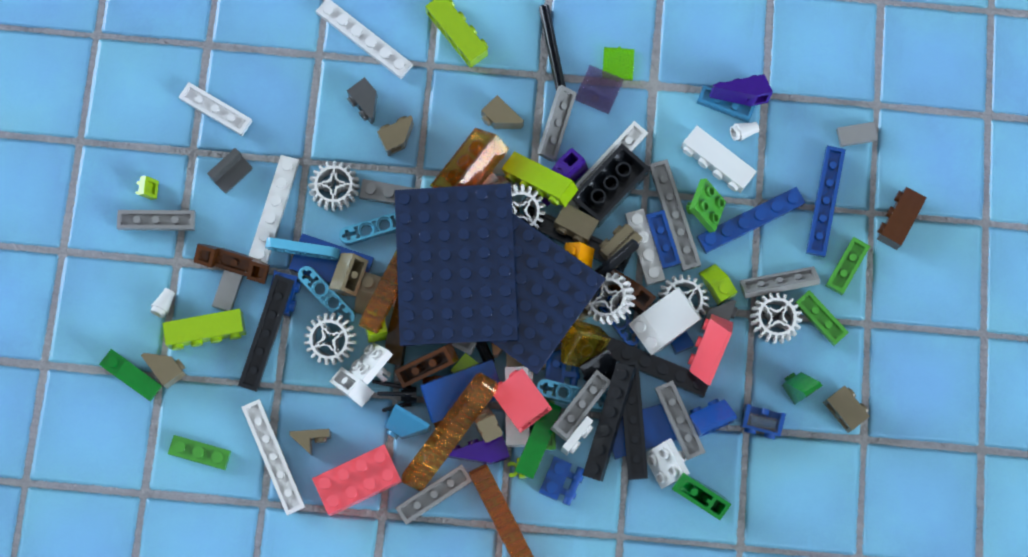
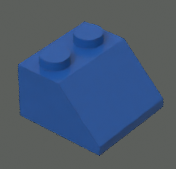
M717 398L708 402V407L701 409L699 406L690 410L691 414H689V417L698 437L729 425L737 419L735 412L725 399L719 401Z

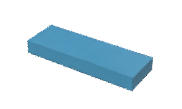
M703 85L697 104L749 123L755 106L710 98L709 95L712 88Z

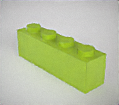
M433 0L425 6L426 14L466 64L471 68L487 57V48H489L484 39H479L476 35L477 31L472 25L469 26L466 23L463 13L461 11L457 12L453 1Z
M515 151L502 167V171L506 175L505 179L510 183L514 184L516 182L519 186L524 184L525 190L528 186H531V191H538V197L547 198L555 206L559 204L566 207L578 191L573 180Z
M241 309L163 322L165 344L169 349L172 348V350H181L187 345L198 347L202 346L203 342L209 341L211 343H219L225 338L236 340L242 338V335H246Z

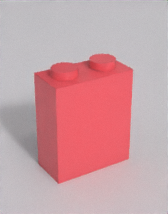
M523 368L513 371L507 380L498 382L494 385L493 390L490 391L520 433L552 410L549 403Z

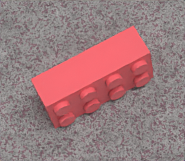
M385 444L312 478L329 516L402 483Z

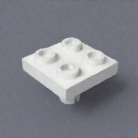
M373 342L364 349L362 356L352 363L349 372L367 385L375 376L381 382H385L388 380L385 376L389 378L391 373L383 366L393 354Z
M587 416L579 427L575 429L561 448L563 454L566 456L569 452L573 454L581 444L579 442L581 437L585 439L593 429L591 426L593 420Z
M671 438L646 452L647 463L661 489L678 481L683 472L687 475L690 474L684 463L686 458L683 452L677 450Z

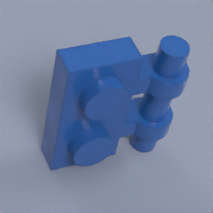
M568 346L556 352L554 351L546 362L545 379L564 383L565 378H570V385L577 386L578 379H580L579 363L582 362L581 348L573 347V354H567ZM566 361L572 362L571 371H565Z
M554 456L539 493L556 501L559 494L565 496L562 503L570 506L572 499H575L577 495L575 493L577 487L584 478L582 477L584 469L577 467L576 472L572 473L570 472L571 463ZM566 478L572 479L568 490L562 488Z

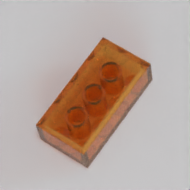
M475 128L430 187L483 185V182L494 171L500 160L505 157L509 147L497 134Z

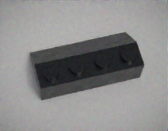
M621 144L578 189L572 200L580 211L599 220L597 226L599 228L648 176L650 167L625 145Z

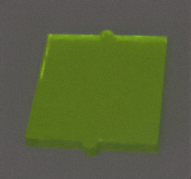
M620 46L618 48L604 47L602 79H612L617 82L619 80L633 81L634 49H624Z

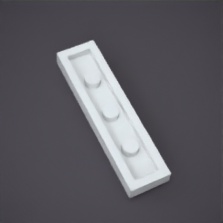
M188 82L179 95L181 101L241 136L244 135L253 122L251 118Z
M644 209L625 213L627 224L643 238L636 253L646 286L664 282L666 279Z

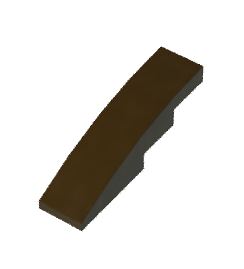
M397 295L385 349L393 354L386 363L402 366L404 364L406 346H400Z

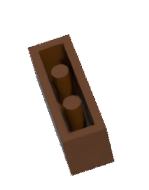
M908 187L903 191L899 190L894 198V201H896L894 207L891 206L885 215L888 217L886 222H882L877 230L879 233L877 240L896 250L901 247L927 197Z
M446 344L394 371L404 388L454 364L459 358L452 344Z

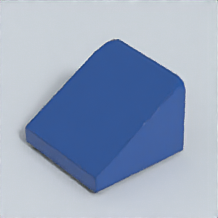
M687 331L670 343L675 355L694 347Z

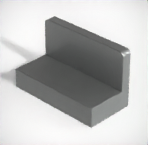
M234 148L207 174L224 193H228L253 168L242 157L241 153Z

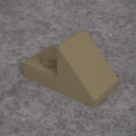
M330 429L289 431L290 436L311 456L312 440H315V443H326L327 439H331Z

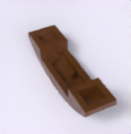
M199 243L197 244L194 257L195 263L207 267L215 266L247 276L249 280L266 284L270 265L251 256Z

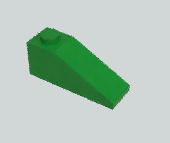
M110 349L99 364L150 402L162 387V385L112 349Z
M802 372L797 375L795 373L790 374L784 378L786 382L782 385L794 405L823 386L821 382Z
M684 472L672 488V490L718 520L722 519L731 506V503L724 496Z

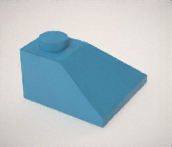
M396 404L385 425V429L388 430L387 434L397 440L398 437L406 439L430 433L431 426Z

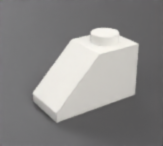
M343 367L329 381L361 407L369 401L374 393L361 379Z

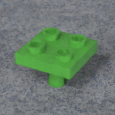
M707 178L700 179L692 202H688L686 205V211L688 214H693L708 232H715L726 201Z

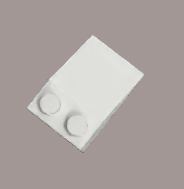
M678 287L629 323V326L650 355H653L664 349L702 318Z

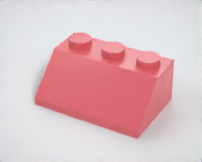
M711 314L709 319H705L702 329L705 330L703 336H698L695 347H697L696 353H691L687 363L690 365L689 371L707 385L712 383L733 330V322Z

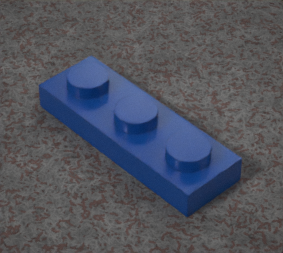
M661 210L647 214L646 219L662 269L680 265L681 261L665 211Z

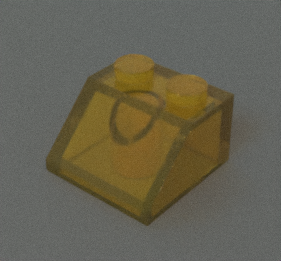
M576 320L561 341V362L579 367L580 364L603 351L611 339L601 327Z

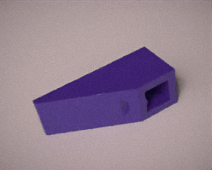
M765 74L758 76L752 75L743 79L737 78L728 82H718L713 85L709 96L714 99L755 106L768 103L773 91Z
M571 148L556 162L551 170L575 182L588 170L585 159ZM543 197L541 202L548 207L551 203L547 198Z
M503 434L488 443L484 442V440L474 439L467 442V446L460 447V445L449 448V452H446L448 458L490 465L510 459Z

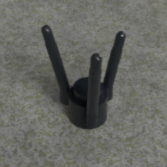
M372 380L374 384L401 389V392H377L379 396H401V401L405 402L397 404L400 407H412V403H417L416 387L409 385L403 388L401 384ZM395 405L383 408L382 411H391Z

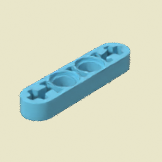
M395 212L342 228L339 233L341 242L344 245H353L396 232V227L393 226L391 219L394 218L396 221ZM385 220L388 221L390 227L387 230H382L379 227L380 223ZM364 226L372 228V232L369 235L361 233ZM355 229H358L360 238H357V235H352L351 240L343 238L346 236V232L355 234Z
M267 238L265 248L271 251L321 259L339 260L340 249L335 247L278 238Z
M309 266L302 267L298 272L299 280L331 314L340 310L344 305L345 308L342 310L345 313H351V320L347 325L353 324L356 319L354 310L337 292L329 289L330 285L314 268ZM311 271L312 273L310 274V276L314 280L316 279V277H318L319 280L315 281L312 284V286H310L309 284L312 283V281L308 278L304 279L303 277L305 274L303 272ZM319 283L325 285L326 290L323 294H318L315 290L316 285ZM332 297H336L339 301V305L336 308H331L328 304L329 299ZM339 312L338 315L336 314V319L339 317V315L343 314L341 312Z
M548 379L540 380L535 385L545 399L570 404L582 388ZM545 384V387L547 389H553L554 386L555 389L554 391H546L545 393H543V390L540 389V387ZM559 388L567 390L566 398H561L558 395ZM603 393L600 397L602 402H605V393ZM596 402L591 410L602 411L604 404L598 406L599 403Z

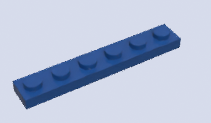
M828 145L825 149L805 254L823 258L826 256L846 149Z
M795 187L718 225L715 232L706 231L696 238L705 254L803 206L806 202L798 188Z

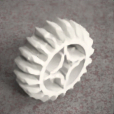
M333 161L332 166H330L329 162H326L325 168L319 165L320 172L314 170L315 176L310 177V181L313 183L308 184L309 188L312 189L309 193L311 196H314L312 198L313 202H318V207L324 205L326 211L330 207L332 212L336 211V207H339V210L342 211V205L349 208L348 201L354 203L355 198L353 196L359 195V192L356 191L360 189V185L357 184L359 178L355 177L356 172L351 171V166L349 165L344 168L343 162L339 166H337L336 161ZM331 174L328 180L322 181L326 176ZM338 174L345 176L350 183L340 181ZM335 181H336L337 186H335V189H334V192H333L332 187H333V185H334V183H335ZM319 190L329 192L331 195V199H328L321 195ZM346 190H348L344 196L338 198V195L341 192H346Z
M514 184L512 197L515 195L528 196L519 203L512 200V205L515 204L520 208L523 205L522 210L526 214V217L520 213L517 216L524 218L528 221L529 225H534L538 229L539 225L536 221L543 222L539 214L545 215L546 213L540 210V208L545 207V204L538 203L542 201V196L535 198L538 191L535 190L531 193V186H528L525 191L524 184L520 185V190ZM532 201L535 208L533 217L527 211ZM513 206V213L516 215L517 210Z
M607 273L606 277H604L606 280L585 309L589 310L588 315L590 317L593 316V320L596 322L600 321L601 324L607 322L608 325H612L613 320L618 324L620 317L625 320L626 316L624 314L626 312L631 314L629 307H634L635 304L631 301L636 299V297L632 295L634 289L630 287L631 283L625 281L626 278L624 276L619 277L617 273H614L612 276L611 273ZM608 285H618L621 290L612 291ZM609 295H611V300L607 302L606 300L608 299ZM622 300L620 306L617 308L618 302ZM607 306L610 313H602L598 310V307Z
M680 274L679 280L673 276L671 278L672 282L666 280V286L662 285L660 287L663 291L658 292L657 296L660 298H664L670 291L675 290L676 287L690 288L689 291L682 292L686 297L689 296L687 299L693 306L691 298L696 294L698 298L696 311L699 315L706 314L704 309L708 308L709 304L705 302L709 300V297L703 295L708 291L707 289L701 290L704 284L700 283L697 285V278L692 282L690 281V275H687L686 280H684L683 275Z
M777 292L774 297L770 293L767 297L761 296V301L757 300L755 302L756 306L751 308L754 313L750 314V318L755 320L751 321L750 325L757 326L753 332L760 331L758 338L766 336L765 342H768L771 338L772 344H776L777 339L780 344H783L785 339L790 341L791 336L795 337L797 335L795 330H800L801 328L797 323L802 322V319L797 316L801 315L802 311L795 310L799 305L791 304L794 300L793 298L787 301L786 294L780 298V294ZM776 304L782 307L775 310L772 307H767V305ZM762 311L765 313L764 316L768 320L766 326L763 324L761 319ZM786 311L790 316V325L784 317ZM781 312L779 319L771 324L772 318ZM772 327H778L780 329L783 328L785 331L773 332L770 331V329Z
M324 313V320L322 316L318 315V322L315 320L310 321L314 327H306L310 333L304 334V337L309 338L308 341L304 342V345L310 344L311 347L307 348L306 351L310 352L313 350L314 353L311 355V358H315L318 355V363L322 362L323 358L325 365L329 364L330 359L332 365L337 364V359L342 363L344 362L343 356L346 358L350 357L347 350L350 352L354 351V348L350 346V344L353 345L357 342L351 340V337L356 336V333L350 334V330L354 329V326L347 327L346 325L350 321L347 319L342 322L343 315H339L336 319V313H332L331 317H329L328 313ZM326 323L336 324L342 330L333 332L327 327ZM321 327L322 338L316 343V333ZM328 334H330V336L338 334V336L334 337V339L332 340L333 344H331V342H322L326 341V339L329 337ZM345 335V343L340 351L338 340ZM328 346L331 351L333 350L334 355L326 354L319 348Z

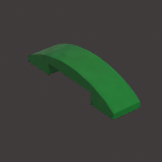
M549 401L547 402L552 410L534 423L514 471L530 479L534 478L553 433L550 428L557 421L562 408Z

